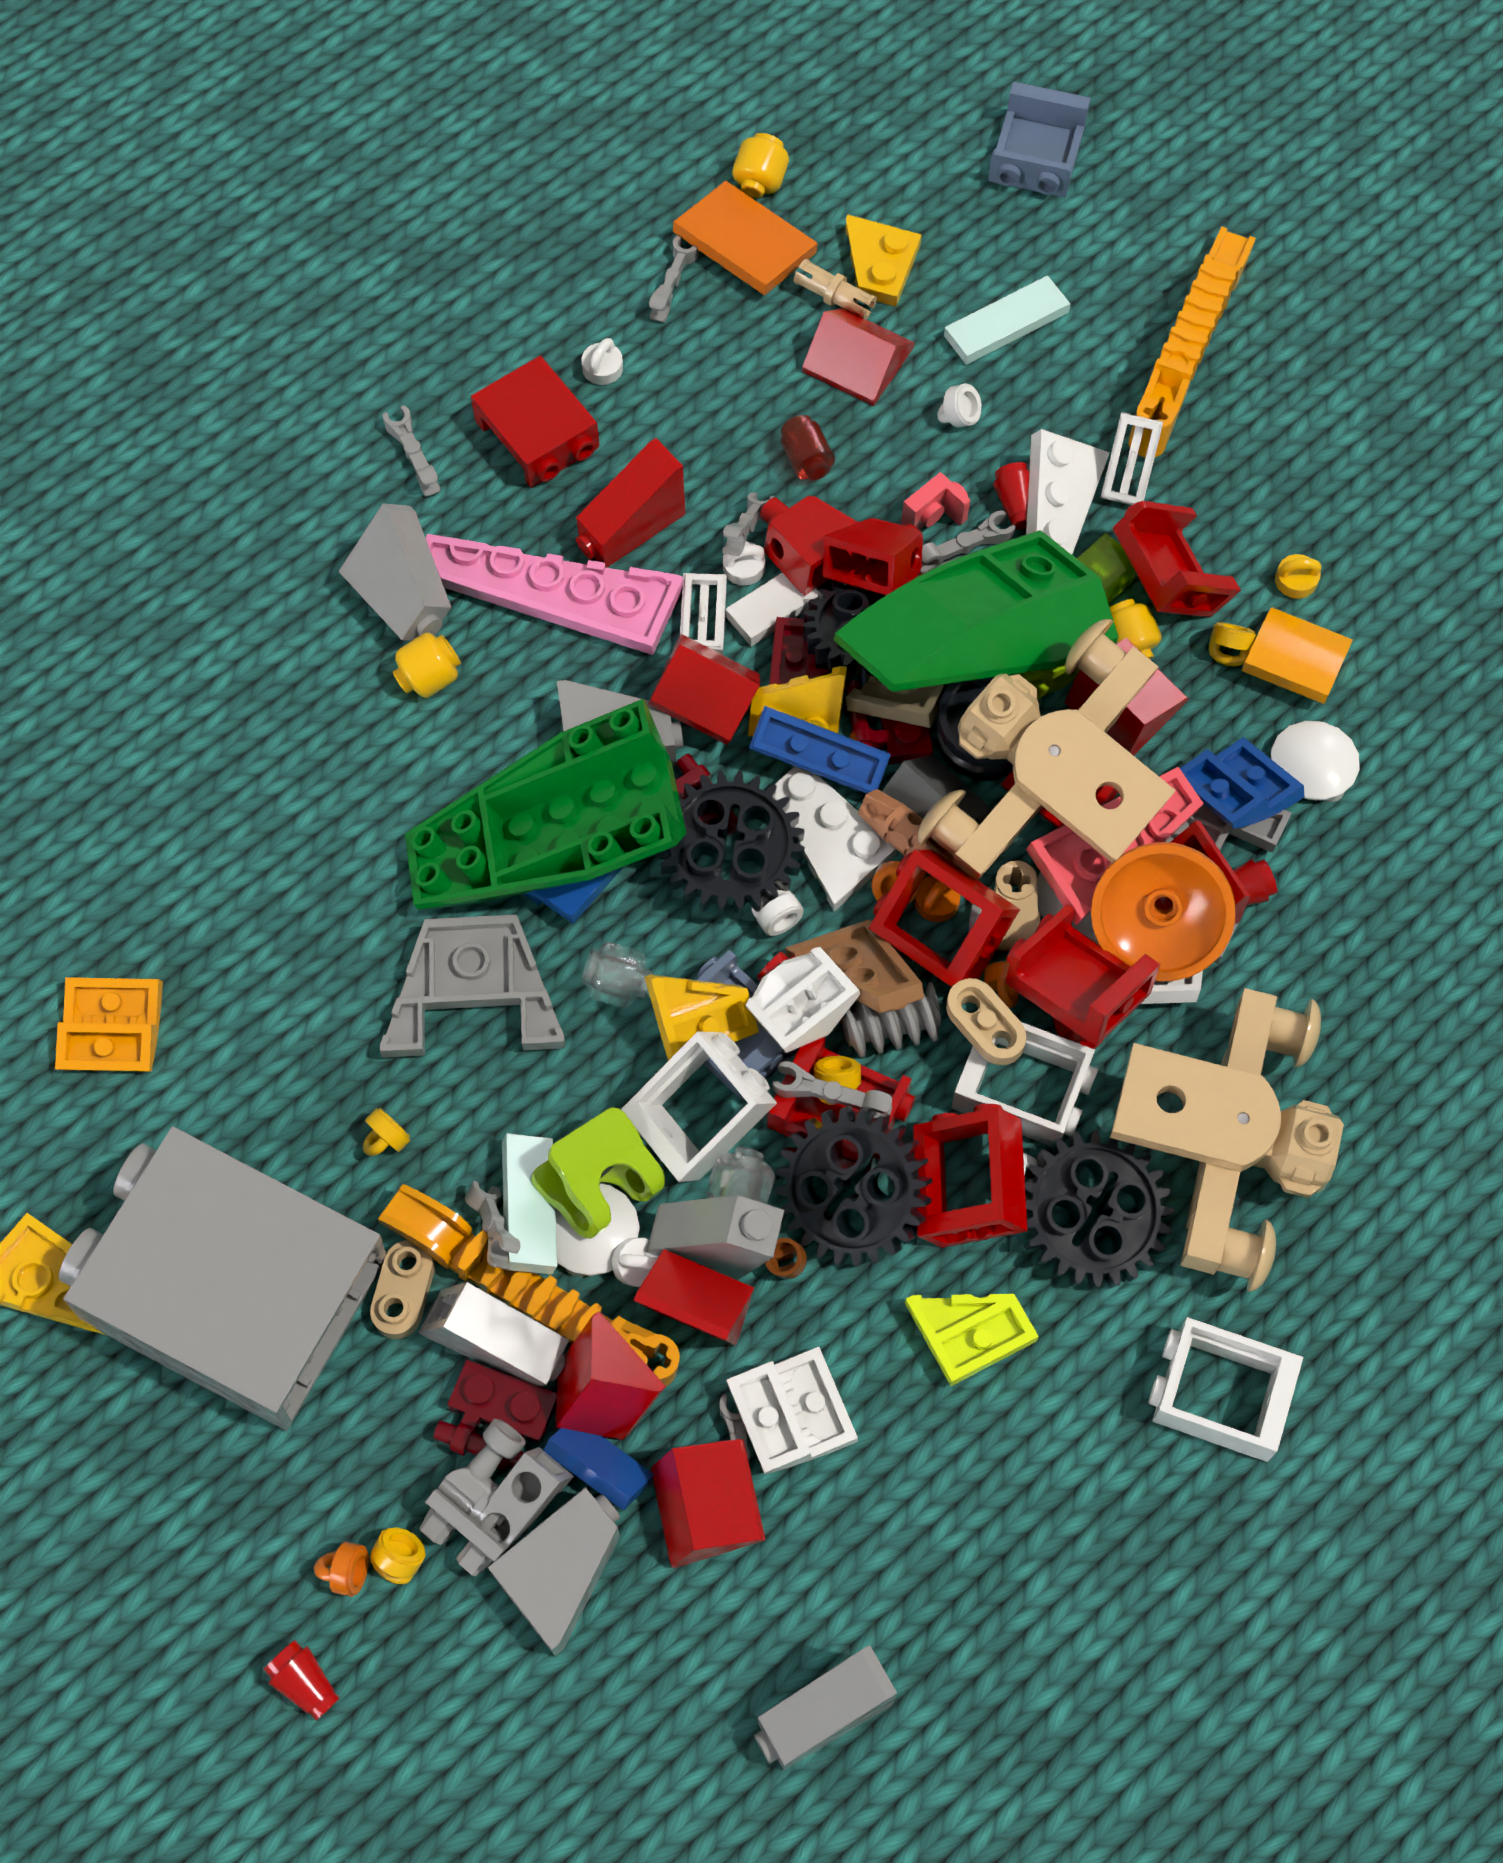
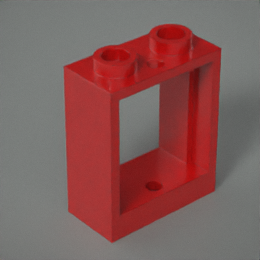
M914 849L913 852L908 853L899 863L896 869V876L898 878L890 892L883 894L877 901L873 909L875 917L868 929L951 987L964 979L972 978L979 980L1020 909L934 850ZM926 872L982 909L951 963L896 925Z
M980 1104L973 1108V1112L961 1115L954 1113L936 1114L932 1116V1121L913 1125L914 1141H919V1145L914 1150L915 1159H928V1163L918 1169L919 1176L932 1178L931 1184L920 1188V1193L931 1198L932 1202L925 1207L916 1208L926 1218L923 1224L917 1226V1237L944 1248L1027 1232L1022 1122L1020 1118L1002 1109L1001 1105ZM988 1134L992 1203L947 1211L944 1143Z

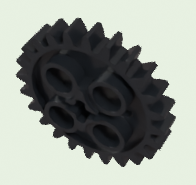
M834 580L831 582L832 592L819 589L818 600H809V610L804 611L803 641L807 642V653L815 654V663L817 665L828 663L829 674L832 673L833 668L844 666L847 667L846 681L854 674L860 675L861 683L866 684L870 676L874 675L834 641V636L844 625L867 609L870 603L874 604L886 595L849 584L843 585Z
M719 771L717 783L711 784L705 775H701L699 790H696L688 783L684 785L683 794L685 800L680 797L679 800L687 834L676 846L656 853V857L665 859L661 863V874H673L670 879L671 890L685 886L684 902L687 903L697 895L700 897V911H705L710 903L713 902L717 903L719 916H723L727 905H733L736 914L742 916L745 903H750L752 908L759 912L761 910V897L764 896L769 901L777 898L778 892L776 887L789 891L791 879L788 875L798 876L800 871V864L796 860L803 859L805 847L797 843L803 841L805 831L802 828H795L799 823V812L786 813L790 805V798L784 797L777 801L774 799L777 789L775 784L763 791L759 789L760 776L758 775L750 784L743 783L742 771L737 772L733 782H727L724 772ZM737 807L739 815L731 875L729 879L724 880L721 877L729 815L731 808ZM712 813L719 816L721 821L715 825H708L699 818L704 814ZM757 819L764 822L767 827L761 831H754L746 827L745 823L749 820ZM700 855H707L712 857L716 863L710 867H700L693 860ZM746 861H752L757 863L761 870L749 874L742 871L739 865Z
M851 1106L840 1109L839 1119L832 1109L821 1113L822 1123L816 1118L804 1122L808 1134L803 1131H797L790 1136L798 1148L788 1147L781 1151V1155L791 1163L790 1165L779 1167L775 1171L776 1174L787 1179V1184L775 1189L776 1194L788 1196L789 1203L783 1205L780 1209H783L785 1214L793 1213L795 1219L788 1226L789 1231L802 1227L806 1232L801 1241L803 1247L813 1241L819 1243L817 1248V1257L819 1258L834 1250V1260L837 1265L845 1262L850 1253L855 1267L866 1262L867 1253L874 1263H878L885 1259L884 1249L891 1255H894L902 1250L899 1239L908 1243L916 1237L909 1224L919 1226L926 1221L924 1215L916 1210V1208L925 1207L932 1202L931 1198L920 1193V1188L931 1184L932 1178L919 1176L918 1169L926 1165L928 1159L913 1158L911 1153L917 1148L919 1141L915 1140L904 1144L901 1138L906 1130L905 1125H901L891 1131L887 1129L890 1115L887 1113L879 1116L875 1122H872V1111L869 1107L861 1109L857 1118H855ZM844 1140L851 1141L857 1147L858 1160L856 1163L849 1162L843 1156L842 1144ZM874 1153H878L880 1161L855 1186L857 1193L844 1199L835 1211L833 1218H828L826 1216L827 1210L850 1188L852 1184L850 1178L862 1173L870 1163ZM880 1172L886 1173L894 1181L895 1191L893 1196L886 1195L880 1190L878 1186ZM815 1176H819L827 1183L828 1196L826 1199L817 1196L814 1192L812 1184ZM850 1209L857 1210L863 1216L865 1222L863 1231H857L850 1225L848 1220Z
M1093 1130L1088 1134L1086 1143H1084L1078 1132H1074L1069 1136L1068 1146L1060 1138L1056 1139L1051 1143L1053 1155L1042 1149L1035 1156L1041 1167L1030 1164L1026 1167L1025 1171L1027 1177L1033 1181V1183L1025 1182V1195L1028 1197V1200H1026V1213L1028 1215L1027 1231H1031L1033 1238L1025 1244V1249L1040 1247L1043 1252L1036 1264L1040 1266L1050 1260L1054 1262L1055 1266L1052 1277L1055 1279L1069 1271L1070 1286L1072 1287L1079 1285L1084 1276H1087L1090 1290H1095L1101 1286L1103 1276L1108 1286L1114 1288L1120 1285V1273L1130 1282L1138 1277L1135 1265L1144 1270L1151 1268L1154 1263L1148 1253L1158 1255L1165 1250L1163 1244L1156 1237H1165L1172 1233V1229L1161 1223V1219L1174 1213V1209L1163 1206L1160 1202L1161 1199L1171 1193V1189L1157 1188L1155 1182L1164 1174L1163 1171L1158 1170L1149 1173L1146 1170V1166L1152 1156L1147 1154L1137 1160L1133 1157L1136 1144L1129 1143L1123 1149H1119L1118 1140L1110 1138L1111 1136L1107 1138L1104 1144H1101L1098 1130ZM1077 1166L1087 1167L1094 1176L1093 1187H1085L1078 1182L1075 1174ZM1113 1173L1116 1176V1181L1097 1207V1213L1100 1216L1087 1225L1079 1246H1074L1072 1239L1091 1212L1092 1208L1089 1203L1101 1195L1109 1174ZM1119 1191L1129 1193L1133 1197L1136 1206L1134 1213L1124 1212L1117 1202ZM1053 1206L1063 1207L1069 1212L1071 1216L1070 1228L1064 1229L1054 1222L1052 1218ZM1095 1232H1102L1110 1237L1113 1245L1110 1255L1103 1254L1096 1248L1094 1244Z

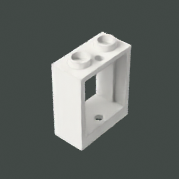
M1022 1023L1026 1030L1024 1054L1074 1072L1054 1123L977 1094L990 1062L985 1060L973 1046L954 1092L952 1109L962 1113L973 1112V1108L980 1104L1001 1105L1002 1109L1021 1119L1023 1136L1049 1146L1058 1138L1062 1140L1064 1134L1070 1136L1075 1132L1083 1111L1074 1107L1079 1092L1089 1095L1098 1068L1090 1066L1095 1049ZM998 1037L992 1040L995 1046L997 1044L1005 1047L1009 1046L1008 1041L1004 1038Z
M697 1031L621 1109L678 1182L700 1180L777 1104L767 1092L770 1087L765 1078L756 1070L747 1068L737 1056L740 1053L738 1046L730 1037L721 1032ZM710 1057L748 1104L699 1152L662 1105Z
M1188 1317L1179 1331L1171 1329L1162 1354L1163 1358L1170 1360L1165 1377L1156 1376L1148 1404L1156 1406L1152 1422L1268 1462L1278 1451L1303 1357ZM1190 1346L1271 1374L1254 1435L1172 1407Z

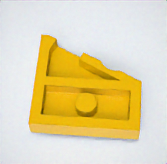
M847 215L845 231L850 244V258L852 268L855 271L856 287L870 295L876 296V302L897 307L919 251L922 234Z
M835 667L832 669L831 674L812 679L805 675L790 679L786 684L777 685L774 683L759 687L751 701L748 736H753L764 706L839 734L847 667Z
M652 974L644 977L668 1061L697 1031L721 1032L730 1037L734 1042L759 1033L756 1019L746 1007V1003L750 998L747 988L738 985Z

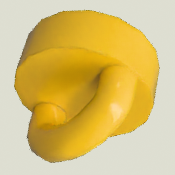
M1294 554L1287 556L1280 562L1275 574L1277 588L1290 598L1301 599L1314 593L1319 583L1321 563L1305 555Z
M1218 622L1214 624L1208 650L1210 656L1216 662L1225 666L1237 667L1243 665L1256 639L1255 631L1230 623ZM1220 645L1238 649L1240 654L1236 656L1226 655L1220 651Z
M825 1057L814 1064V1077L826 1082L835 1081L841 1086L856 1090L861 1084V1065L850 1057ZM820 1099V1101L823 1102V1103H826V1104H828V1105H835V1104H829V1103H827L825 1100Z
M375 1108L365 1119L366 1123L373 1129L363 1143V1152L368 1156L373 1157L380 1154L389 1145L397 1152H400L411 1141L409 1139L410 1135L381 1108Z
M387 1528L381 1532L370 1554V1561L375 1571L385 1580L393 1584L403 1585L410 1582L417 1573L426 1553L422 1542L413 1533L402 1528Z

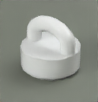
M605 338L600 343L589 346L581 357L583 374L587 380L594 384L608 385L613 383L623 372L622 354L614 346V341L610 338Z
M967 383L950 387L946 391L944 402L937 413L938 420L941 423L950 422L957 428L974 425L979 420L982 409L981 399L977 390Z
M746 541L740 556L724 554L723 572L727 575V579L733 584L740 586L752 585L758 582L765 572V553L763 547Z
M776 887L778 892L777 898L767 903L769 900L763 896L761 897V910L756 912L751 908L753 915L765 934L770 936L780 935L791 929L802 918L804 911L794 894Z
M628 1238L622 1241L614 1250L612 1269L616 1278L623 1284L640 1287L658 1259V1255L646 1252L649 1243L648 1239Z

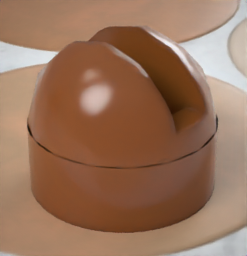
M790 1238L777 1239L773 1258L765 1262L768 1270L779 1278L791 1279L803 1273L807 1265V1256L804 1248ZM797 1257L795 1263L779 1268L778 1262Z

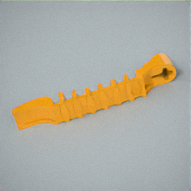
M1221 226L1209 254H1206L1203 264L1199 268L1196 280L1192 283L1190 293L1185 298L1182 311H1179L1175 326L1170 330L1168 341L1164 343L1160 359H1157L1146 391L1135 416L1163 421L1155 457L1160 456L1165 451L1187 395L1190 382L1195 376L1198 364L1201 363L1205 348L1209 345L1212 332L1215 331L1218 320L1221 319L1224 309L1227 308L1231 292L1235 291L1253 249L1255 237L1250 236L1246 238L1228 232V228ZM1132 425L1128 440L1129 447H1131L1135 425ZM1144 428L1138 451L1139 456L1146 457L1153 429Z
M402 1184L378 1218L379 1223L415 1244L447 1270L450 1268L458 1273L459 1278L463 1281H471L487 1294H492L508 1306L513 1307L567 1338L571 1345L590 1318L598 1311L602 1314V1306L595 1303L590 1307L579 1300L580 1293L572 1289L568 1293L557 1286V1279L551 1275L545 1279L536 1273L504 1270L490 1266L487 1261L488 1234L482 1230L474 1236L472 1227L461 1216L412 1187ZM603 1315L646 1365L648 1358L654 1359L658 1353L665 1356L664 1367L658 1366L653 1373L666 1387L670 1385L676 1377L680 1361L679 1350L674 1341L664 1335L655 1334L633 1324L620 1316L613 1321Z

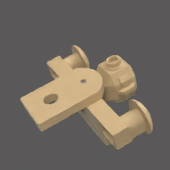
M1103 619L1092 624L1077 638L1066 659L1065 669L1068 675L1078 667L1100 685L1079 710H1060L1041 717L1037 700V688L1019 674L1011 676L999 674L995 676L961 717L958 724L959 745L976 759L987 757L990 760L1007 759L1013 764L1015 785L981 824H978L957 806L966 794L965 791L956 790L943 796L924 817L918 831L919 844L922 846L931 837L954 856L952 861L957 866L979 880L999 855L1007 850L1042 807H1044L1111 863L1117 861L1176 791L1106 734L1123 710L1152 678L1159 666L1134 646L1126 653L1104 634L1110 628L1113 620ZM1102 786L1115 788L1121 797L1120 806L1115 809L1103 808L1096 800V790Z
M1244 988L1237 1003L1228 1048L1222 1058L1221 1065L1133 1043L1110 1138L1200 1161L1185 1227L1188 1228L1180 1266L1213 1275L1216 1271L1247 1278V1291L1251 1292L1257 1290L1265 1282L1271 1271L1276 1253V1235L1273 1225L1266 1219L1263 1221L1258 1235L1229 1228L1240 1172L1251 1166L1264 1168L1272 1180L1281 1185L1284 1192L1309 1198L1313 1194L1324 1190L1332 1177L1337 1162L1344 1124L1337 1115L1331 1113L1328 1106L1306 1100L1281 1111L1273 1089L1265 1078L1261 1076L1266 1050L1293 1056V1068L1301 1067L1309 1060L1316 1048L1321 1030V1012L1317 1002L1310 999L1304 1014L1275 1007L1277 996ZM1164 1092L1174 1093L1181 1099L1183 1109L1177 1113L1165 1112L1159 1107L1157 1096Z

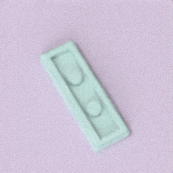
M1047 275L946 326L944 337L967 365L1069 313L1070 303Z
M506 1133L502 1141L504 1228L515 1238L519 1239L521 1246L517 1254L511 1252L508 1254L509 1270L553 1274L557 1268L555 1207L542 1197L531 1180L533 1171L548 1160V1151L553 1145V1139Z

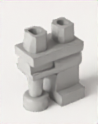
M493 1419L483 1433V1438L487 1445L467 1466L452 1471L444 1477L445 1479L439 1488L434 1490L425 1503L431 1508L420 1526V1531L439 1545L446 1543L456 1529L465 1536L469 1542L457 1556L456 1560L472 1576L483 1573L491 1564L515 1546L528 1532L556 1494L561 1492L573 1478L571 1473L538 1447L522 1455L500 1486L495 1483L490 1477L502 1458H515L526 1444L518 1431L499 1419Z

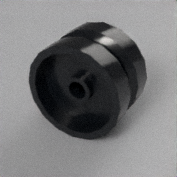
M994 677L950 683L939 703L937 745L942 758L956 773L977 781H995L1008 776L1013 770V764L1007 759L990 760L988 757L976 759L959 745L958 724L961 717Z

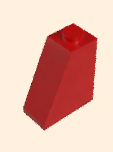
M657 438L650 441L576 517L578 529L576 542L582 553L588 559L594 557L598 562L605 563V567L608 568L684 516L683 465Z

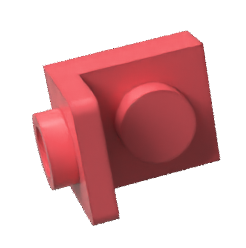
M940 472L904 501L901 525L911 524L918 530L924 526L931 527L941 518L944 512L958 525H962L967 521L970 498L959 483L951 482Z

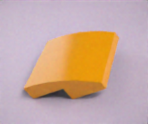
M1271 607L1245 660L1242 671L1325 704L1353 639Z
M65 977L63 1022H58L55 1069L152 1072L161 1014L163 981L159 979Z

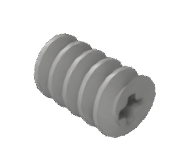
M929 982L924 998L909 1003L902 1009L879 1013L855 1001L853 1012L848 1009L840 1022L847 1045L849 1047L853 1046L858 1056L864 1058L866 1043L869 1042L872 1043L878 1054H882L884 1040L887 1038L891 1040L896 1050L901 1049L902 1038L905 1034H908L915 1046L920 1045V1036L923 1030L927 1031L933 1042L938 1041L941 1015L933 983Z

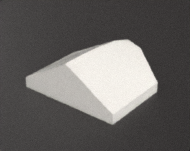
M821 947L813 948L810 950L811 953L783 961L762 978L753 997H750L746 1003L747 1009L785 1053L829 1035L861 994L859 989Z

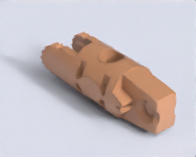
M878 789L866 794L858 815L883 840L904 856L913 852L914 849H932L955 864L952 861L954 856L931 837L922 846L919 844L918 831L923 818Z

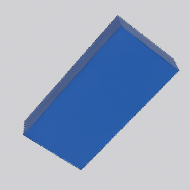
M560 1428L549 1438L543 1450L556 1462L594 1490L604 1495L623 1511L648 1487L654 1476L644 1466L599 1435Z

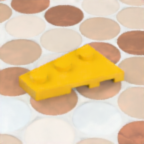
M26 1213L0 1243V1305L106 1335L80 1320L63 1300L71 1286L59 1280V1271L72 1244Z

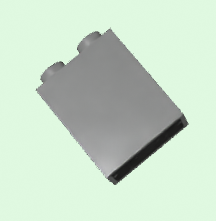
M172 1126L157 1150L142 1143L132 1151L124 1162L116 1178L113 1194L125 1202L106 1232L102 1234L92 1228H88L78 1236L70 1247L59 1271V1280L71 1286L63 1300L80 1320L95 1327L100 1332L288 1431L382 1269L386 1253L381 1235Z

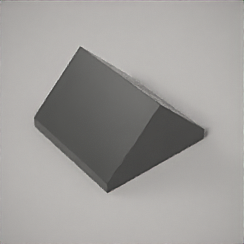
M934 755L903 761L882 790L883 793L903 803L923 819L938 800L956 790L966 792L957 806L978 824H981L992 811L987 804Z

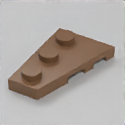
M870 919L785 948L786 956L788 958L794 956L795 958L811 953L810 950L813 948L821 947L859 989L861 994L856 1001L879 1013L888 1010H899L909 1003L924 998L922 982L890 943L868 929L872 923Z

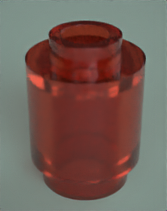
M807 415L796 416L788 420L781 428V444L796 475L800 479L818 480L823 478L833 466L835 456L819 424L816 421H812L811 417Z

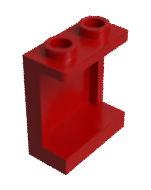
M541 355L471 395L475 422L484 432L491 428L522 466L525 481L531 488L541 482L552 480L561 470L576 461H583L589 458L600 446L597 422Z
M1140 501L1131 505L1125 511L1124 517L1112 529L1158 612L1212 617L1236 596L1241 589L1232 576L1203 572L1182 534L1183 529L1197 517L1195 511L1189 507Z
M1067 904L1055 915L1051 913L1046 915L1031 937L1027 940L1021 938L1013 945L1006 959L1010 965L1005 984L1091 1044L1097 1046L1151 994L1161 964L1147 954H1144L1134 965L1129 966L1109 951L1103 950L1100 945L1073 928L1072 921L1076 909Z
M822 1037L801 1046L793 1063L814 1076V1064L818 1060L840 1055L825 1049L826 1038ZM861 1065V1084L856 1090L864 1093L876 1090L887 1093L892 1097V1111L887 1128L890 1131L897 1120L906 1121L916 1096L910 1094L912 1078L903 1075L899 1082ZM786 1074L782 1084H792L796 1078ZM776 1094L774 1100L777 1104L767 1113V1128L789 1138L797 1131H803L808 1134L804 1122L816 1118L822 1123L821 1113L831 1109L839 1119L840 1109L846 1106L841 1104L828 1105L813 1096L784 1098ZM852 1108L855 1118H857L860 1110ZM844 1140L842 1144L843 1156L849 1162L856 1163L858 1160L857 1147L851 1141ZM874 1153L864 1172L868 1173L874 1168L877 1160L880 1161L878 1153Z

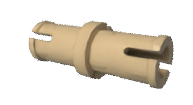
M804 259L801 262L799 268L813 277L810 279L796 271L793 280L795 284L801 285L824 297L823 302L831 307L837 304L862 319H868L872 312L857 303L861 301L874 308L877 301L876 296L870 295L847 283V277L840 273L834 276L811 263L808 259Z

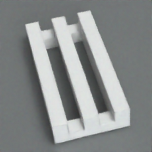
M1121 412L1101 498L1130 505L1144 501L1163 421ZM1127 424L1135 425L1120 492L1111 491ZM1144 428L1153 429L1136 496L1129 495L1128 491Z
M683 573L680 634L687 637L690 635L692 584H699L698 640L695 641L723 655L727 575ZM709 585H717L715 641L707 640Z

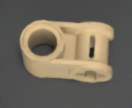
M1009 861L1002 865L997 872L994 892L1018 907L1020 911L996 951L1009 952L1019 939L1027 940L1031 937L1040 923L1037 875L1032 866L1022 861ZM1010 884L1018 885L1019 892H1012Z

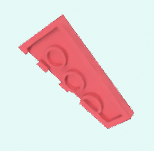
M1179 767L1159 776L1176 791L1125 852L1145 844L1166 842L1204 804ZM1121 797L1102 805V807L1105 809L1117 808L1120 806ZM1064 825L1032 841L1026 850L1063 907L1068 904L1076 909L1073 922L1077 926L1091 913L1095 888L1111 862L1069 827Z

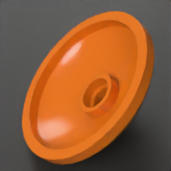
M1156 842L1141 845L1125 852L1117 861H1113L1107 867L1094 891L1091 918L1095 936L1103 950L1109 951L1129 966L1134 965L1144 954H1147L1161 964L1155 981H1175L1188 978L1203 971L1222 954L1229 943L1235 924V901L1226 876L1206 855L1185 845ZM1160 897H1168L1172 900L1173 906L1163 910L1157 907L1155 901Z

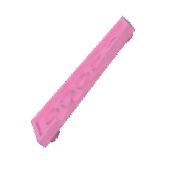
M427 534L425 537L444 588L650 655L654 654L683 589V576L634 567H630L629 571L606 568L603 562L588 560L587 564L564 561L563 556L547 553L546 557L523 554L521 549L490 546L486 543Z

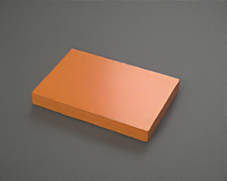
M724 181L673 221V233L680 235L683 240L692 246L698 247L699 251L764 296L797 270L804 259L809 260L817 252L818 243L728 181Z

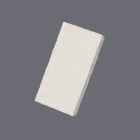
M781 573L725 609L726 618L752 647L775 632L776 617L797 618L804 611H808L809 600H818V590L814 589L804 596Z

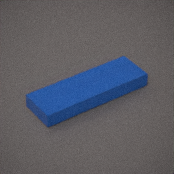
M764 706L748 748L756 753L864 794L879 788L891 755L767 706Z

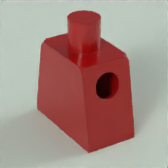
M807 496L790 508L778 498L773 497L764 504L760 511V518L768 524L764 544L766 555L804 596L829 580V578L823 577L824 536L858 523L815 496Z
M869 518L828 533L824 536L823 577L888 595L920 574L922 568L923 534L914 525L907 524L902 526L877 518Z

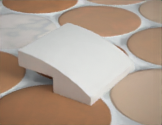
M820 1347L775 1365L773 1361L727 1379V1384L764 1475L816 1459L858 1442V1437Z

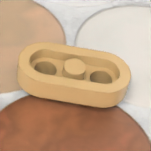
M972 978L957 982L950 989L946 1004L950 1020L988 1062L995 1065H1008L1015 1062L1022 1055L1026 1043V1030L1023 1024L985 982ZM968 1002L974 1003L979 1010L974 1013H968L963 1010L962 1005ZM998 1037L1004 1038L1008 1041L1009 1046L998 1048L993 1044L992 1040Z
M408 1240L398 1242L388 1250L370 1308L371 1319L376 1329L383 1336L390 1339L405 1338L418 1328L435 1271L433 1258ZM406 1257H413L417 1260L415 1266L410 1270H402L400 1268L401 1261ZM394 1303L403 1305V1311L399 1316L389 1317L386 1315L390 1305Z

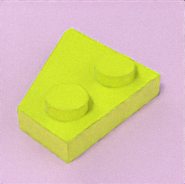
M971 1294L951 1295V1298H922L921 1295H912L905 1300L908 1311L950 1386L1037 1342L1039 1337L1015 1294H990L987 1297L981 1298Z

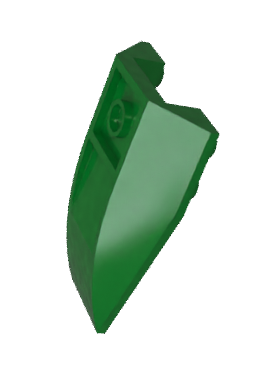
M1039 530L937 564L865 609L835 633L834 641L883 685L894 692L990 678L999 674L1010 675L1056 668L1066 663L1071 647L1088 627L1103 619L1113 620L1101 578ZM1113 621L1104 635L1116 644L1119 637Z
M643 699L559 733L406 832L405 840L414 906L418 910L454 907L583 882L676 846L687 833L672 762L646 702Z

